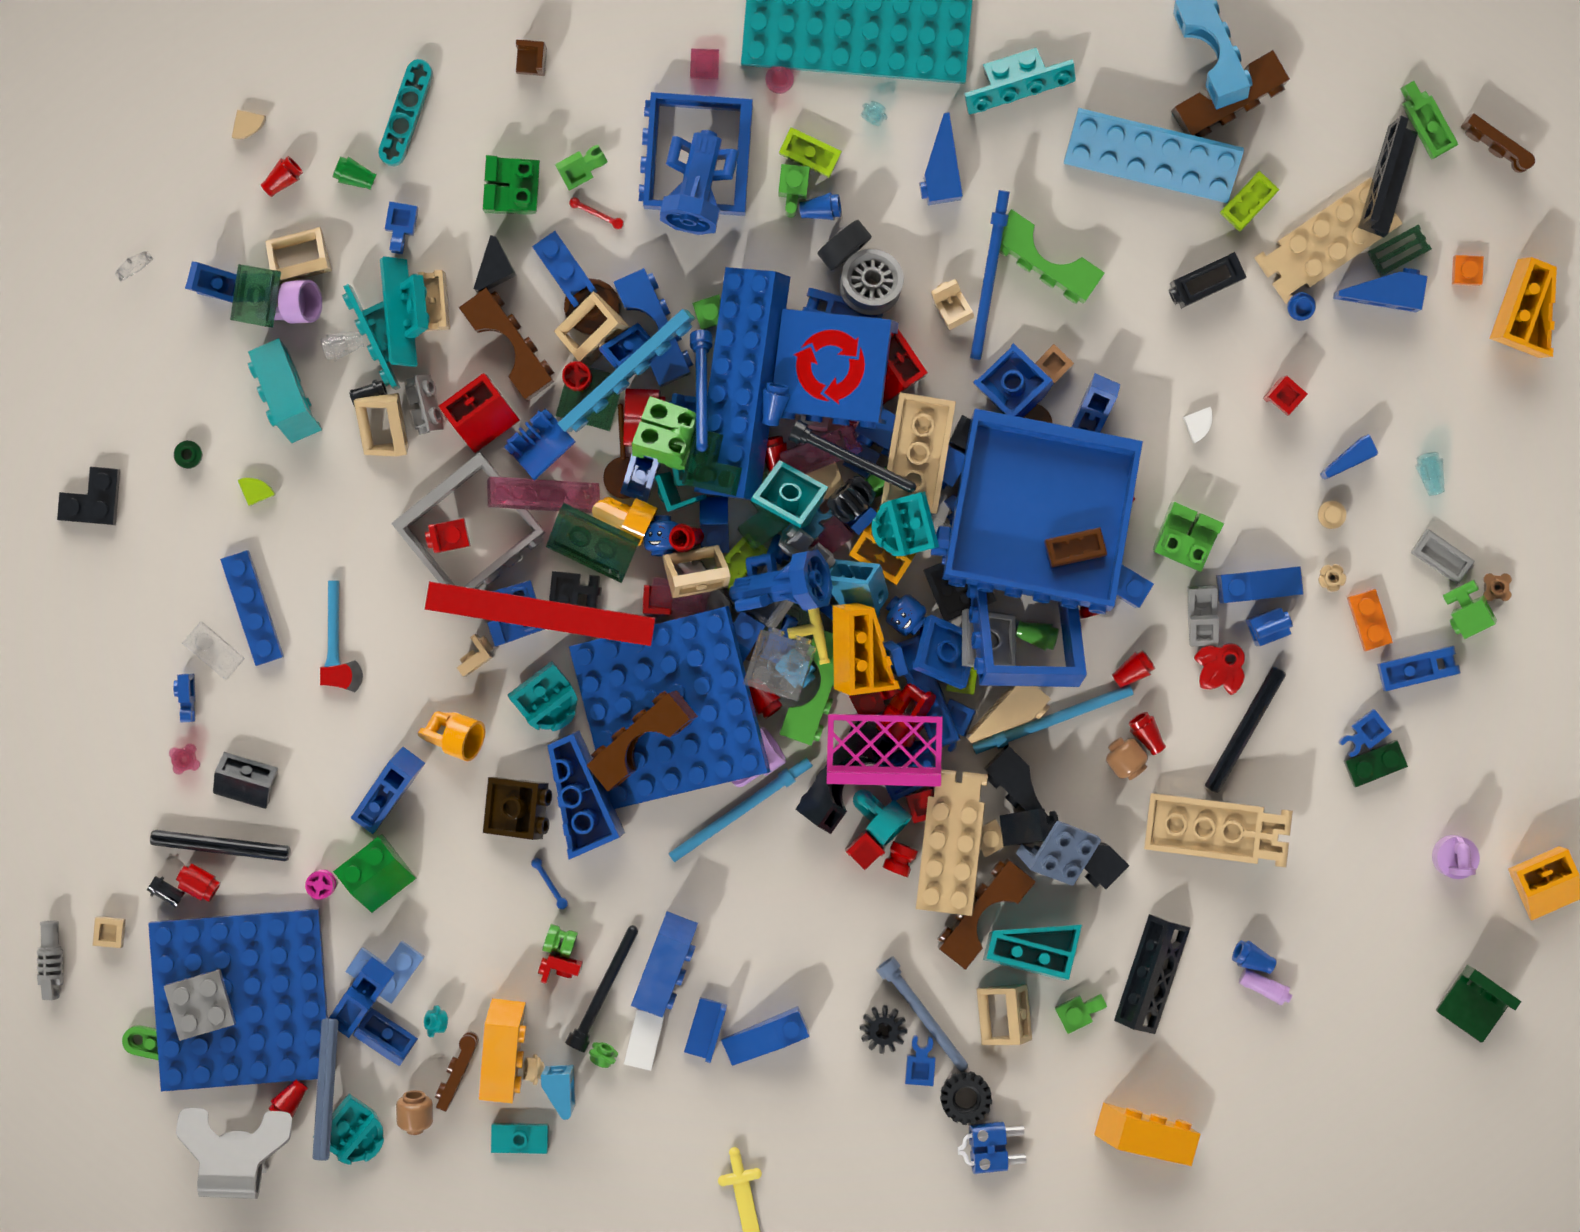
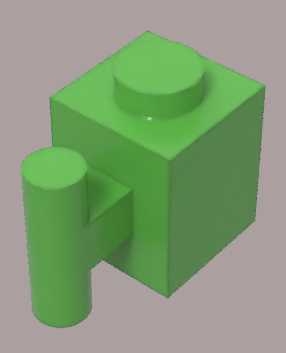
M781 164L778 196L786 198L785 214L789 218L796 216L798 199H807L810 167Z
M1475 580L1443 595L1447 605L1457 600L1461 605L1452 611L1451 615L1453 618L1450 619V623L1457 635L1461 633L1464 639L1495 625L1497 622L1484 595L1475 600H1472L1469 594L1479 590Z

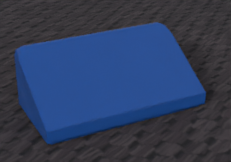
M372 1007L353 1034L355 1038L398 1066L402 1064L418 1040L417 1037Z

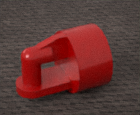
M909 683L892 698L882 715L926 716L935 702L936 695L931 691L925 693L914 684ZM913 699L917 702V705L910 715L905 710ZM880 721L881 724H882L884 727L887 726V725L890 723V722ZM895 722L888 731L900 741L910 729L904 722ZM919 722L908 723L914 728ZM876 723V724H875L876 728L881 731L882 729H881L880 726ZM923 724L916 730L919 734L924 727ZM913 733L902 745L912 747L917 736Z

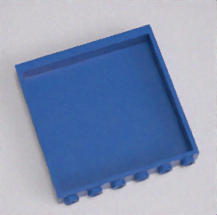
M974 409L942 579L949 580L948 584L957 587H965V584L976 585V589L983 592H993L994 589L1005 591L1004 595L1014 598H1021L1022 595L1033 596V601L1040 603H1050V600L1061 602V606L1071 609H1077L1078 605L1089 607L1090 612L1097 614H1106V611H1111L1115 607L1143 441ZM1101 527L1107 556L1051 569L1044 544L1045 539Z

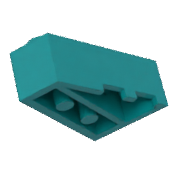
M278 338L248 351L252 361L248 363V367L254 379L258 378L261 386L257 387V391L263 403L267 402L270 410L266 411V415L272 427L277 426L291 443L322 431L320 423L315 420L311 413V402L308 397H305L300 384L301 379L288 349Z
M1082 925L989 932L983 960L1063 981L1069 980Z

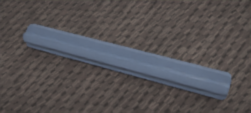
M329 1018L322 1019L312 1155L314 1160L326 1161L330 1156L338 1020Z

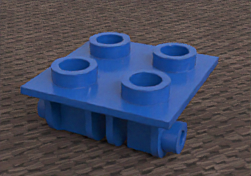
M546 408L543 411L538 410V413L530 419V422L533 424L532 426L528 422L525 423L529 428L526 432L521 427L519 428V431L523 434L522 436L516 432L510 439L506 440L507 444L504 446L534 481L576 442L568 432L563 431L557 424L558 421Z

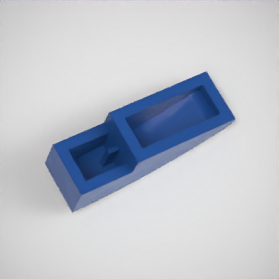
M373 957L360 971L329 1017V1019L338 1020V1031L348 1038L356 1030L395 974Z

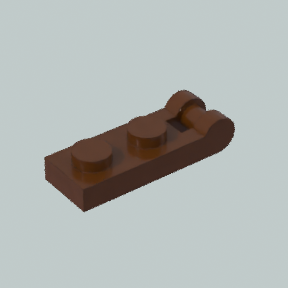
M1475 113L1467 117L1461 125V128L1466 130V136L1471 140L1483 142L1489 146L1488 150L1498 158L1504 157L1512 162L1511 167L1515 172L1522 173L1534 166L1535 157L1532 153Z
M467 1032L460 1039V1055L458 1058L452 1057L446 1070L450 1077L446 1084L441 1082L434 1098L439 1099L436 1108L446 1112L450 1107L478 1045L479 1038L476 1033Z

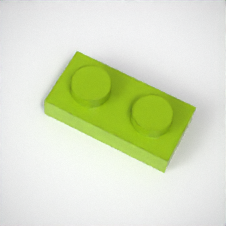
M790 127L779 151V155L800 165L810 167L811 170L830 178L842 153L841 150Z

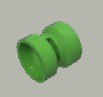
M551 924L542 951L548 953L557 952L561 957L569 959L578 932L572 930L566 932L561 930L559 926Z

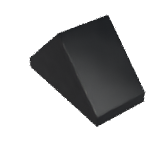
M490 235L473 288L478 293L485 288L490 290L517 276L499 240L493 235Z

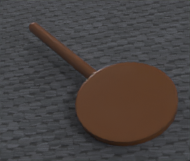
M619 403L620 457L612 460L606 466L603 481L610 494L617 498L628 499L631 497L620 494L630 457H626V449L623 445L624 413L623 404Z

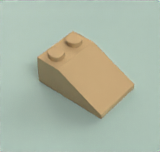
M1010 686L964 737L973 743L1031 721L1034 717L1040 719L1050 708L1047 703L1051 699L1037 686Z

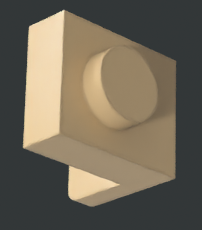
M956 279L941 283L936 289L931 291L934 304L949 330L975 318Z

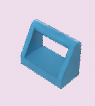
M574 1065L545 1066L541 1074V1087L559 1116L563 1120H567L571 1117L575 1107Z

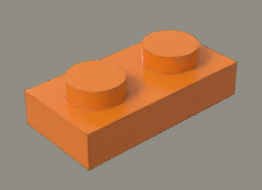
M1376 589L1347 597L1363 650L1368 651L1393 643Z

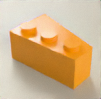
M1533 257L1517 260L1489 339L1537 358L1553 357L1554 348H1551L1552 330H1554L1555 321H1552L1553 303L1556 300V266Z
M860 603L833 605L834 689L848 695L900 689L898 681L894 679L890 667L892 662L886 654L883 645L885 640L875 609Z
M493 998L491 1000L484 1025L479 1100L512 1104L515 1093H520L522 1076H518V1068H522L524 1051H520L521 1043L525 1042L526 1026H523L525 1002Z
M1104 1102L1094 1133L1095 1136L1117 1150L1192 1166L1201 1134L1191 1128V1123L1176 1119L1174 1123L1167 1121L1168 1118L1151 1113L1150 1116L1132 1108L1125 1109Z

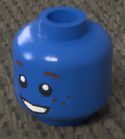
M669 515L654 516V521H651L644 535V548L651 552V556L663 557L665 554L676 551L669 542V535L671 530L679 523L671 521V516Z
M906 594L901 598L895 596L885 608L889 611L886 616V622L902 636H907L910 633L914 636L925 623L926 607L910 594Z

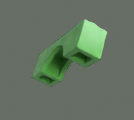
M1011 209L1008 213L1007 226H1004L1000 254L1004 256L1012 255L1018 259L1016 264L1028 272L1033 269L1041 275L1039 279L1051 288H1054L1056 285L1065 291L1063 296L1075 304L1078 301L1084 303L1105 272L1083 257L1069 264H1054L1045 260L1038 253L1034 245L1033 232L1035 225Z
M825 630L828 659L830 658L831 663L819 664L820 658L813 637L807 655L815 661L819 668L821 677L819 689L809 702L800 706L788 707L779 735L811 746L813 740L819 742L824 725L819 724L822 714L828 715L833 699L829 698L831 688L834 687L833 633Z

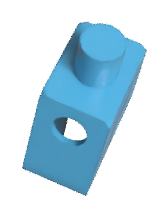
M835 559V564L829 570L833 586L832 595L839 605L860 603L875 609L878 618L880 610L889 595L881 565Z

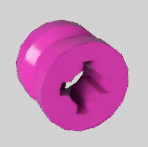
M323 869L312 873L305 882L307 893L314 899H324L330 896L337 886V880L333 873Z

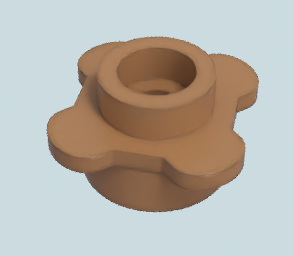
M1488 573L1484 576L1485 592L1483 595L1487 601H1492L1493 599L1508 601L1511 598L1512 594L1509 591V583L1512 581V578L1509 574L1503 573L1501 576H1494L1492 573ZM1497 584L1500 586L1499 590L1495 589Z

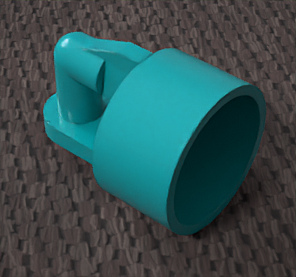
M865 789L857 791L853 796V804L856 809L870 821L866 831L882 847L890 843L912 819V816L896 800L891 801L885 807L870 791Z

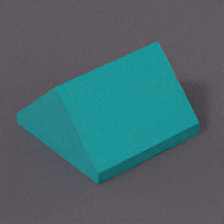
M779 460L752 496L751 501L802 528L810 525L828 490V486Z

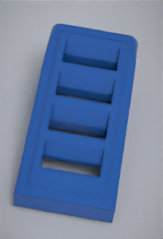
M1367 434L1359 438L1320 473L1322 479H1328L1377 456L1378 451L1371 436Z

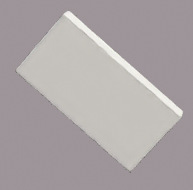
M637 1008L624 1061L625 1065L651 1071L664 1015L661 1018Z

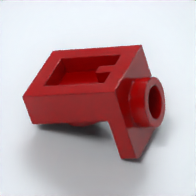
M465 518L428 525L429 531L425 532L427 546L429 549L433 548L434 553L471 546Z
M550 953L548 959L542 958L538 974L543 975L541 983H547L551 969H555L557 975L565 978H572L573 975L578 976L583 961L573 958L566 959L561 957L560 954Z

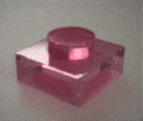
M691 48L690 79L719 80V49Z

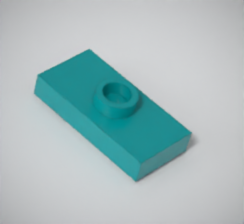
M492 1123L491 1153L547 1154L549 1124Z

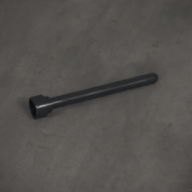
M797 420L789 435L788 440L797 445L800 443L806 445L808 443L909 493H913L916 490L914 482L812 433V429L808 428L809 425L800 420Z
M631 925L628 927L579 1028H575L573 1033H569L565 1043L570 1047L585 1053L590 1043L588 1041L590 1037L588 1033L638 934L636 926Z

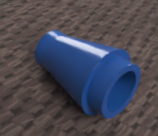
M830 192L807 201L799 202L802 219L835 220V217L842 216L839 194L832 195Z
M772 382L766 384V389H763V424L779 426L780 418L790 398L788 386Z
M1239 941L1232 954V960L1237 963L1238 967L1262 971L1268 974L1273 972L1277 962L1275 958L1268 955L1251 941Z

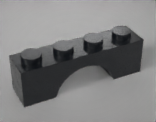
M857 721L855 725L857 726L862 721ZM868 722L859 729L870 741L880 732V730ZM857 732L845 742L855 755L868 744ZM883 734L873 744L885 755L895 745V742ZM841 746L833 753V765H845L853 757ZM871 746L858 757L865 765L876 764L881 759ZM855 760L851 765L860 764ZM826 765L818 773L815 782L808 792L801 797L800 803L795 810L817 827L832 834L847 812L842 798L844 784H827Z

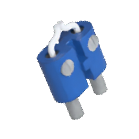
M1004 1122L969 1125V1134L963 1138V1144L958 1147V1155H963L965 1162L971 1165L973 1174L1008 1171V1165L1026 1163L1025 1153L1008 1155V1151H1006L1007 1137L1024 1135L1023 1125L1005 1127ZM968 1139L971 1145V1161H969L966 1152L961 1151L966 1147Z

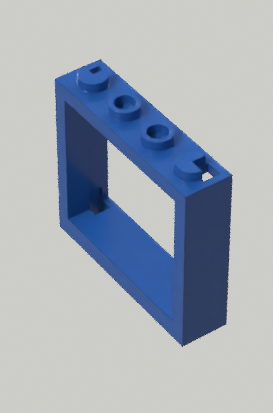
M651 92L650 100H645L644 117H649L648 128H643L642 145H647L646 156H641L640 173H645L644 185L639 184L638 201H643L644 209L661 210L663 200L654 199L660 106L740 112L739 155L736 168L734 205L717 204V206L720 208L721 215L745 216L753 99Z
M968 584L966 595L968 598H971L969 622L973 623L974 627L971 645L973 649H976L977 657L974 661V670H977L980 685L1080 687L1087 676L1079 606L1077 609H1071L1061 606V602H1058L1066 667L994 665L987 594L977 590L976 585Z

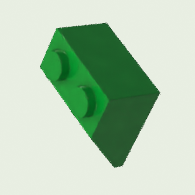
M383 834L375 838L333 871L349 893L371 913L417 879Z

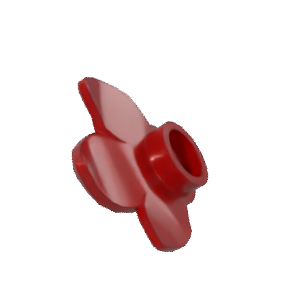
M1228 643L1221 647L1209 645L1201 648L1195 654L1194 659L1204 666L1199 677L1201 688L1215 689L1223 685L1230 695L1235 694L1241 688L1245 678L1242 669L1245 654L1240 646L1233 643ZM1228 654H1233L1236 659L1233 662H1228L1225 657Z

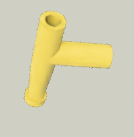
M819 608L808 610L810 624L787 628L788 638L790 640L813 635L820 658L819 664L831 663L830 658L828 659L826 639Z

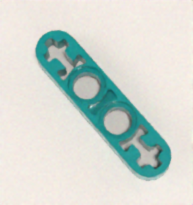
M422 59L413 60L406 68L379 146V157L388 166H398L404 161L433 78L432 68ZM420 66H424L423 70L427 73L426 77L421 76L418 81V86L423 87L422 91L414 86H407L408 82L414 85L416 76L412 72L414 69L419 70ZM408 92H414L418 95V102L414 107H407L403 104V97ZM406 119L409 123L407 132L403 134L396 133L393 128L395 121ZM390 135L399 140H405L403 144L397 142L396 151L399 153V156H393L391 160H388L389 156L385 153V150L392 149L394 144L393 139H389Z

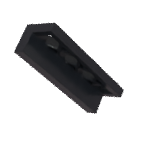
M1400 116L1388 126L1358 226L1360 229L1383 238L1389 233L1418 132L1406 128L1409 118Z
M1149 914L1114 1018L1115 1022L1133 1030L1156 1034L1190 927ZM1174 930H1179L1176 941L1171 943ZM1168 958L1167 968L1163 970V963ZM1159 985V986H1160L1159 992H1158V994L1154 997L1153 994H1154L1155 988ZM1151 1012L1148 1025H1143L1146 1015Z

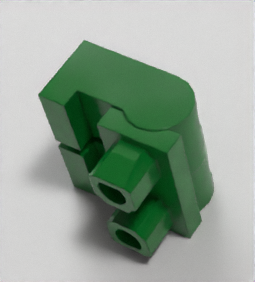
M486 155L484 179L486 184H484L483 211L494 214H536L540 160L501 158Z

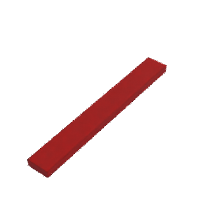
M430 581L424 609L651 646L656 619Z

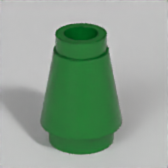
M340 156L332 177L338 179V183L371 190L377 174L372 173V171L349 156L347 159Z

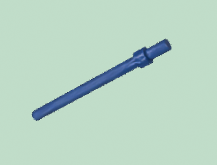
M998 191L996 209L991 215L990 224H993L970 354L971 359L981 360L1002 235L1004 226H1007L1009 215L1006 212L1010 191Z

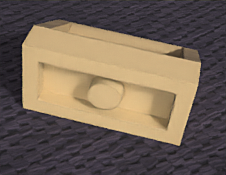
M321 227L265 241L272 280L277 285L332 271ZM313 240L317 241L319 259L279 269L275 250Z
M593 291L554 332L579 362L591 366L602 355L599 348L629 329L630 326ZM597 305L607 317V320L579 346L567 333Z
M399 393L355 399L354 405L364 455H407L409 445ZM366 407L387 408L393 443L373 445Z
M719 545L663 555V562L673 598L728 588L731 576ZM714 557L717 569L678 576L673 564Z
M1027 984L977 988L982 1045H1021L1032 1040ZM1006 994L1009 1036L992 1037L988 995Z

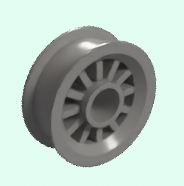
M876 249L858 251L849 257L844 264L839 281L842 299L851 309L864 315L885 313L899 299L904 282L903 271L896 259L884 251ZM871 279L874 280L877 284L871 285L868 284L865 280Z

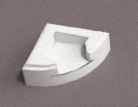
M1211 407L1183 417L1193 444L1201 440L1211 427Z

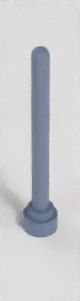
M892 956L880 964L876 971L881 978H886L888 982L891 981L957 1069L965 1071L968 1068L967 1062L900 975L902 971L899 967L901 965L895 957Z

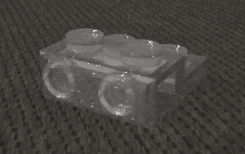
M769 627L768 631L760 629L743 684L798 702L817 648L811 645L812 640L796 635L795 640L784 637L785 632L772 627Z

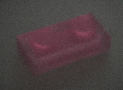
M654 577L649 605L702 613L706 612L709 592L673 598L668 579Z

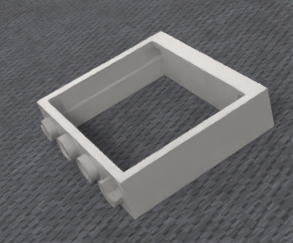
M480 452L391 523L439 583L455 585L409 527L482 468L533 531L464 587L476 589L482 583L488 586L500 576L497 571L503 566L507 565L510 568L522 558L519 553L527 547L530 550L534 549L544 540L541 536L545 533V530Z

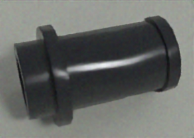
M373 380L372 384L351 389L349 394L354 405L355 399L386 395L387 389L383 381Z
M155 876L147 888V891L151 893V897L155 895L174 908L178 906L185 894L184 891L182 892L165 882L163 876L161 878Z

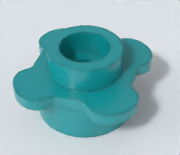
M434 1005L433 1010H428L425 1014L424 1027L427 1030L428 1037H434L435 1033H444L448 1025L447 1013L441 1010L439 1005Z

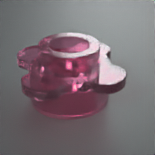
M189 743L183 748L173 747L170 749L169 756L171 757L172 769L175 774L180 775L186 770L196 771L199 769L200 761L196 758L195 752L197 748L194 744ZM183 756L187 757L186 762L182 760Z

